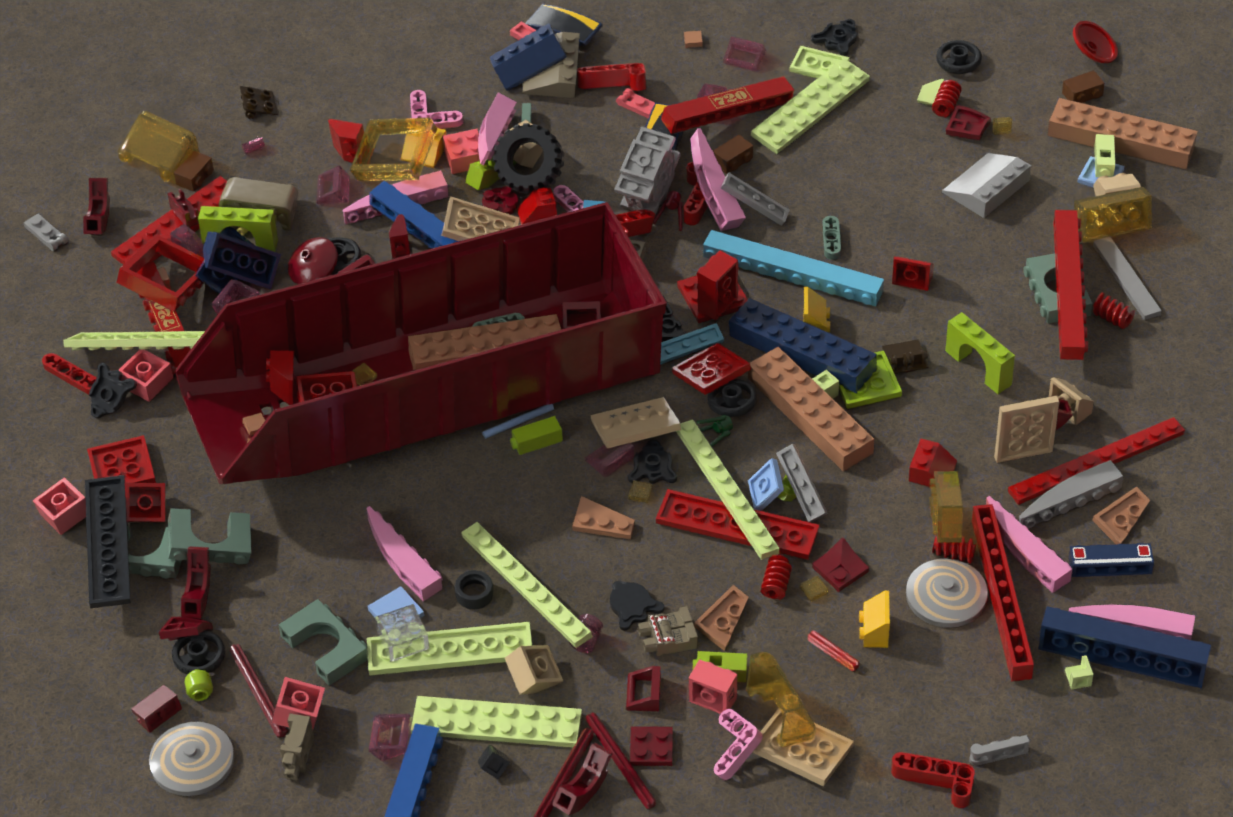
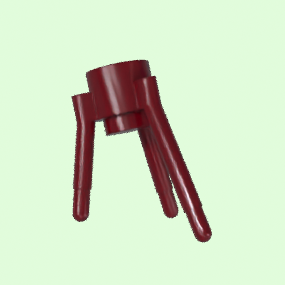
M670 191L655 216L653 224H656L666 207L671 210L678 208L679 231H682L683 202H681V194L677 191Z

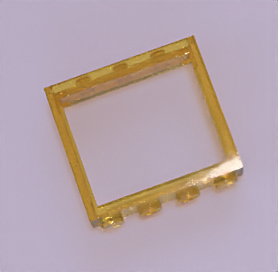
M425 117L369 119L350 168L351 173L357 181L419 180L437 132V127L431 118ZM421 133L410 163L369 164L380 134Z

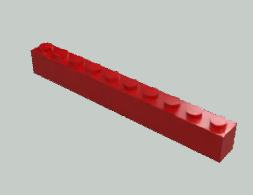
M1055 210L1053 227L1060 359L1083 360L1084 352H1088V341L1084 339L1087 338V327H1084V324H1086V313H1083L1086 307V300L1082 299V296L1085 295V285H1081L1084 282V272L1081 271L1083 269V258H1080L1083 248L1079 244L1082 240V231H1078L1081 228V218H1078L1077 210Z
M993 504L973 506V529L1011 682L1032 679L1034 663Z

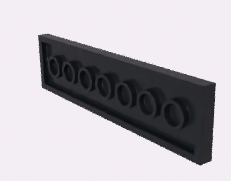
M124 475L85 480L90 609L131 604L128 525L125 499L126 481Z

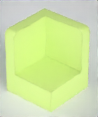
M825 370L813 378L832 399L838 396L839 380L830 372Z
M1086 655L1082 656L1081 665L1065 668L1071 689L1092 686L1093 672Z

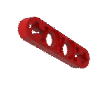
M49 353L42 358L43 367L46 371L89 395L90 389L97 377L57 354ZM64 368L70 369L65 373L60 372ZM78 376L84 377L79 381L74 380Z

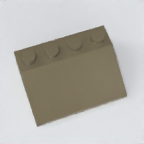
M556 33L567 57L524 81L523 94L575 98L579 33Z

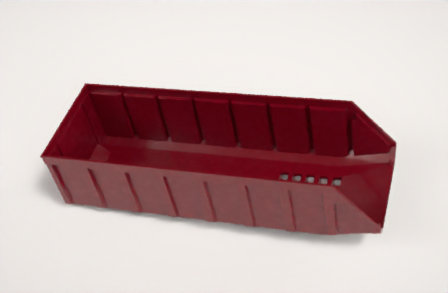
M608 202L227 303L176 368V376L183 400L219 484L292 477L347 463L348 461L379 452L396 449L435 436L452 433L456 430L491 420L508 417L509 415L540 406L557 403L561 400L602 390L645 376L660 373L663 314H665L667 303ZM600 301L601 319L596 320V313L567 314V325L576 326L563 329V302ZM511 313H520L525 319L557 314L561 327L559 331L419 370H413L409 354L408 336L468 328L478 321ZM270 350L294 351L293 405L281 408L279 404L284 401L270 390V382H266V371H270L266 370V358H270ZM354 371L357 387L298 403L296 376ZM271 407V413L263 415L261 409ZM261 413L265 422L254 435L250 436L243 424V418Z

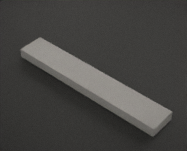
M1108 236L1093 241V247L1143 320L1161 315V309L1112 238Z

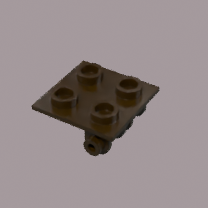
M240 86L245 116L248 119H253L256 112L278 115L273 91Z
M919 339L882 346L894 374L929 368L926 360L928 358L927 351L922 350Z

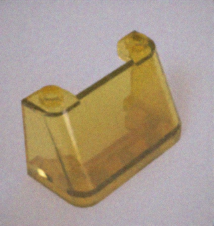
M142 111L137 116L118 149V157L123 162L131 163L134 157L151 164L159 168L162 180L175 184L174 172L193 151L199 152L197 138L191 131L152 113Z
M768 652L751 654L746 691L750 697L758 694L762 696L764 702L774 700L783 715L781 733L777 734L776 739L779 746L785 747L813 739L815 737L816 725L775 657Z

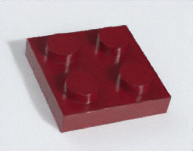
M631 727L630 764L632 766H672L673 727Z

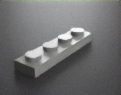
M731 173L725 176L721 186L722 190L782 226L785 223L789 209Z
M791 444L777 452L778 459L808 522L812 523L828 514L796 445Z

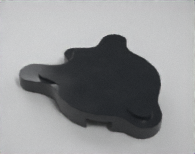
M852 19L840 21V24L833 25L832 22L822 32L811 35L812 43H826L825 48L827 50H837L842 56L848 55L849 47L857 39L855 21Z
M105 363L98 365V376L89 392L92 401L91 415L95 418H101L106 414L116 412L123 405L126 395L137 387L136 380L129 378L121 381L122 372L119 370L111 371Z
M649 440L642 451L636 452L634 456V469L628 475V481L635 484L644 477H647L651 484L661 480L675 483L677 481V474L671 468L672 456L670 452L664 451L657 440Z
M615 581L612 584L610 607L620 619L619 627L621 630L630 629L631 625L635 622H645L647 620V612L662 613L664 611V604L654 600L644 586L624 581Z

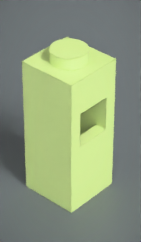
M1096 134L1094 146L1095 177H1114V135Z

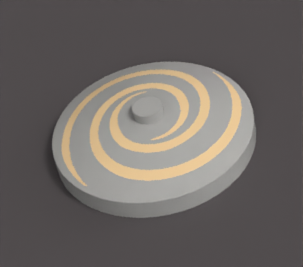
M935 559L928 561L916 568L907 582L906 598L909 607L920 619L935 626L958 627L968 624L983 612L987 603L988 590L984 578L975 568L959 560Z
M188 722L172 727L156 740L150 752L149 764L154 780L164 790L181 796H195L213 790L228 777L234 764V751L229 737L220 728L204 722Z

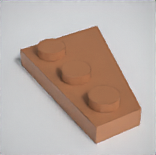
M1135 487L1094 515L1092 521L1115 544H1122L1148 506L1150 500L1138 487Z
M581 496L572 528L573 531L631 540L635 520Z
M733 585L694 622V627L725 651L749 597Z

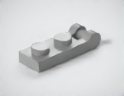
M39 214L24 222L25 228L52 251L58 249L59 245L68 243L66 235L60 233Z
M1027 735L1020 737L1014 736L1004 741H994L983 746L973 744L970 750V763L977 766L1026 754L1029 749V739Z

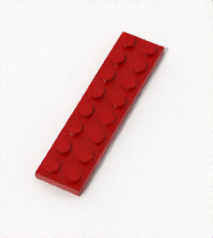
M219 176L187 198V200L199 211L201 206L219 207L220 197L227 180ZM171 209L112 250L111 255L124 265L154 235L157 234L178 244L200 229L199 223L187 228ZM157 253L146 264L153 262L161 255Z
M667 489L656 516L657 524L752 546L723 502ZM754 510L778 545L779 553L809 559L819 532L818 524Z

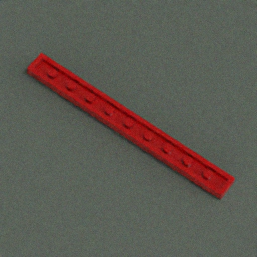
M1175 417L1014 484L1008 487V493L1020 505L1043 495L1059 483L1080 472L1109 460L1116 464L1182 436L1185 429Z

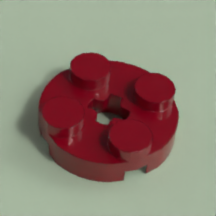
M508 186L486 190L483 194V207L509 215L513 214L514 210L518 207L517 195Z

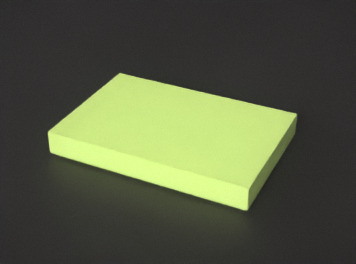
M800 46L789 68V72L819 78L841 59L845 58L850 62V58Z

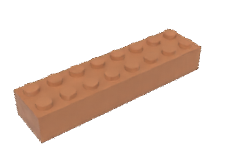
M1059 98L1049 121L1048 136L1094 147L1096 134L1114 135L1116 153L1187 169L1195 148L1198 131Z
M557 314L408 336L409 354L413 370L415 371L559 331L561 327Z
M779 347L750 362L751 370L748 371V379L842 471L874 453V438Z

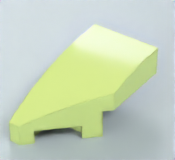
M944 79L923 85L917 99L918 103L932 106Z

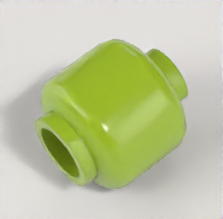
M196 669L185 677V688L188 697L195 701H203L211 695L213 685L208 672Z

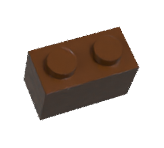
M1093 70L1064 80L1062 94L1067 100L1084 103L1103 96L1105 83Z
M737 135L713 150L722 171L728 174L753 158V145L741 135Z
M193 151L174 172L176 185L194 192L203 184L208 175L210 176L213 173L212 157Z

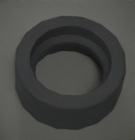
M467 571L461 574L455 582L456 599L461 606L467 609L483 608L493 598L492 579L482 571ZM474 583L486 587V590L477 596H469L462 591L464 587Z

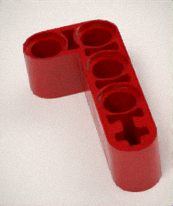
M630 63L578 68V88L589 89L630 85L631 90H645L646 72L644 64Z
M690 162L686 167L687 182L694 185V188L683 209L684 222L687 225L693 226L700 222L708 205L697 179L694 162Z
M641 209L615 216L627 236L632 237L651 232L655 213L651 210Z
M899 752L893 756L891 773L895 778L952 789L951 803L953 806L965 808L969 805L975 770L971 765L905 752Z

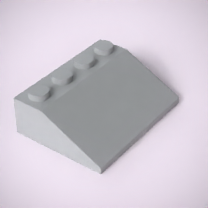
M987 153L944 188L942 193L985 218L1030 181L1031 165L1018 157Z

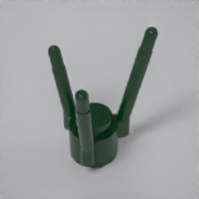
M722 415L697 421V424L714 422L711 425L699 428L701 432L713 428L716 433L721 434L710 443L711 447L731 434L730 430L733 429V423L729 416Z

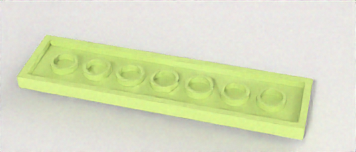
M845 58L841 59L751 131V136L778 154L866 84L870 76Z
M205 331L83 332L63 341L64 347H72V350H81L83 347H88L89 350H97L100 347H105V350H113L117 347H122V350L133 349V347L145 350L150 349V347L166 349L167 346H173V349H183L184 346H190V349H192Z
M530 622L368 637L369 675L506 662L505 657L518 647L532 646Z
M417 696L411 734L416 723L438 727L442 737L574 747L579 736L582 709Z

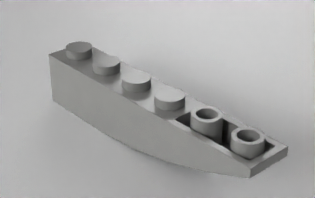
M1111 460L1080 472L1059 483L1039 497L1019 516V522L1029 529L1035 524L1048 521L1056 515L1065 514L1075 507H1082L1094 499L1099 500L1106 494L1115 493L1122 487L1123 475Z

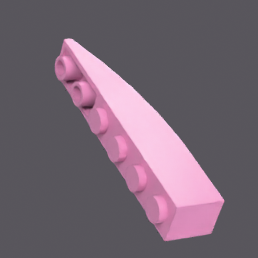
M499 92L482 121L479 131L478 152L480 164L482 165L485 164L486 160H491L495 152V145H499V137H503L516 112V109H514L516 102Z
M698 128L690 139L695 172L701 191L720 231L737 228L746 218L744 211L741 209L737 198L721 189L725 176L714 156L713 150H711L707 142L706 136L701 128Z
M441 171L392 184L398 191L406 194L417 204H425L448 197L447 183ZM369 195L343 209L345 224L383 215L369 204Z
M990 496L986 498V505L993 504L1003 543L1025 569L1052 593L1071 581L1072 568L1067 562H1064L1053 550L1043 544L1040 538L1034 536L1025 525H1022L1015 519L1013 514L1008 513L998 501H995Z
M370 506L367 507L368 521L373 536L388 564L399 578L423 602L442 590L443 579L441 574L437 570L434 571L430 567L429 562L425 558L422 559L418 555L417 550L413 546L410 547L401 534L398 535L390 523H386L378 511L375 512Z
M1090 605L1069 608V612L1098 617L1103 620L1119 622L1124 625L1140 627L1191 640L1195 620L1194 615L1134 605Z

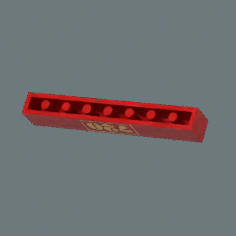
M784 76L666 106L664 107L661 120L670 133L673 134L784 105L792 99L794 89Z
M155 262L145 264L137 272L165 287ZM138 294L140 299L144 298L142 303L145 311L150 312L148 313V318L151 324H155L153 326L154 332L184 331L176 311L174 312ZM167 346L164 355L167 362L171 361L173 374H176V368L191 350L190 346H184L183 349H173V346Z

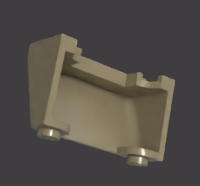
M233 177L228 179L220 197L219 207L274 210L275 223L279 221L282 224L283 230H291L298 202V189L291 184Z

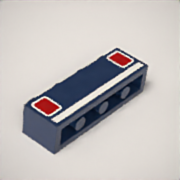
M1151 543L1070 546L1068 559L1069 565L1072 568L1071 577L1152 574L1154 559Z

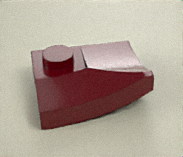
M956 105L947 125L946 135L980 140L984 131L990 125L991 118L974 109Z
M843 537L828 552L812 563V568L838 592L869 572V567L858 557Z
M175 616L171 617L159 631L160 640L168 639L173 641L180 637L199 635L204 630H213L212 623L202 619Z

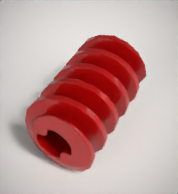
M946 80L941 83L932 105V110L937 116L946 118L954 111L962 91V86L958 82Z
M1100 293L1093 305L1094 315L1106 319L1109 323L1112 322L1113 325L1119 326L1120 329L1128 327L1134 318L1135 310L1129 312L1130 306H1126L1123 309L1124 303L1121 302L1117 306V299L1110 302L1111 296H1107L1104 299L1105 293Z
M939 530L934 540L932 554L935 549L937 556H940L944 551L945 558H948L951 554L952 559L956 560L959 556L960 561L964 562L967 557L968 564H971L977 544H973V538H970L966 543L965 536H962L960 541H958L957 534L950 539L949 532L942 537L941 530Z
M773 555L768 559L760 590L761 594L767 598L783 599L785 597L790 572L792 571V566L785 556Z

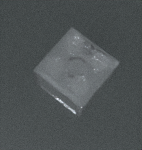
M414 604L375 617L377 633L390 662L429 649L428 634Z

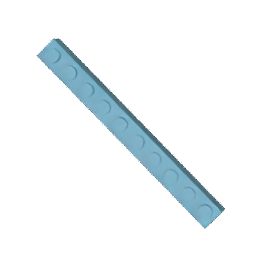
M711 230L703 244V257L708 259L721 250L738 259V267L744 270H751L779 280H786L814 290L824 291L831 295H838L849 300L862 302L866 305L876 306L883 293L884 279L717 231Z

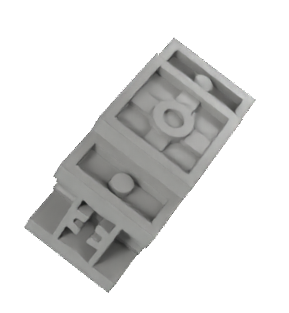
M645 127L640 128L636 140L633 139L620 169L621 175L614 189L615 193L624 195L620 204L622 208L631 211L647 209L656 215L659 205L663 204L675 176L674 170L681 156L680 152L671 150L676 140L674 136Z

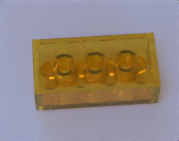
M1144 187L1074 201V210H1077V216L1081 218V228L1078 231H1082V242L1152 228V196Z
M934 471V479H930L931 497H929L933 535L937 536V542H962L963 504L958 471Z

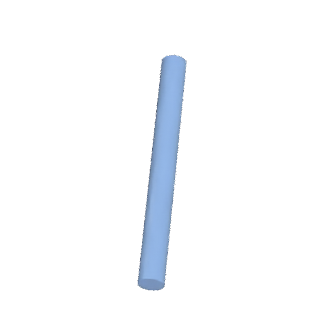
M552 404L541 406L485 430L482 434L485 439L554 410Z

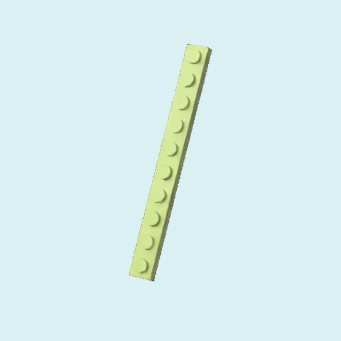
M694 420L680 423L681 430L676 431L760 559L779 554L778 545Z
M478 522L461 532L462 537L575 648L593 637L591 631Z

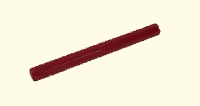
M233 644L229 651L276 737H285L288 732L286 727L272 723L275 707L242 647L239 644Z
M594 712L586 716L587 723L604 748L613 753L611 758L645 808L651 809L655 807L656 800L597 714Z
M585 728L582 731L534 817L549 816L554 807L552 804L559 787L568 783L594 737L592 729Z

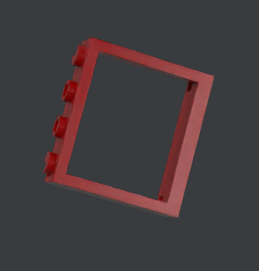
M156 234L119 268L116 283L175 312L180 306L185 304L188 298L194 295L197 289L203 286L204 282L195 276L196 273L177 292H174L137 272L157 253L196 273L204 258Z

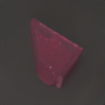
M185 224L170 233L171 242L204 258L203 243L197 234Z

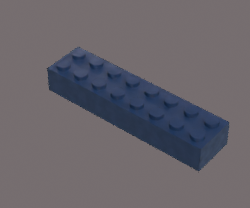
M751 298L729 320V333L731 337L765 353L779 347L801 369L816 376L827 370L839 380L840 385L854 393H857L877 370V354Z
M1048 606L1042 621L1038 650L1082 660V656L1086 655L1089 662L1197 688H1202L1211 645L1200 641H1192L1182 637H1175L1161 632H1154L1140 627L1124 625L1119 622L1107 621L1098 617H1090Z

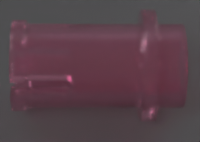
M256 137L252 141L241 144L245 155L257 149L262 150L265 147L262 137Z

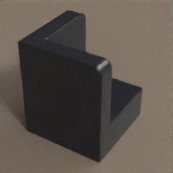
M490 744L478 760L480 768L496 779L500 778L510 763L505 753Z

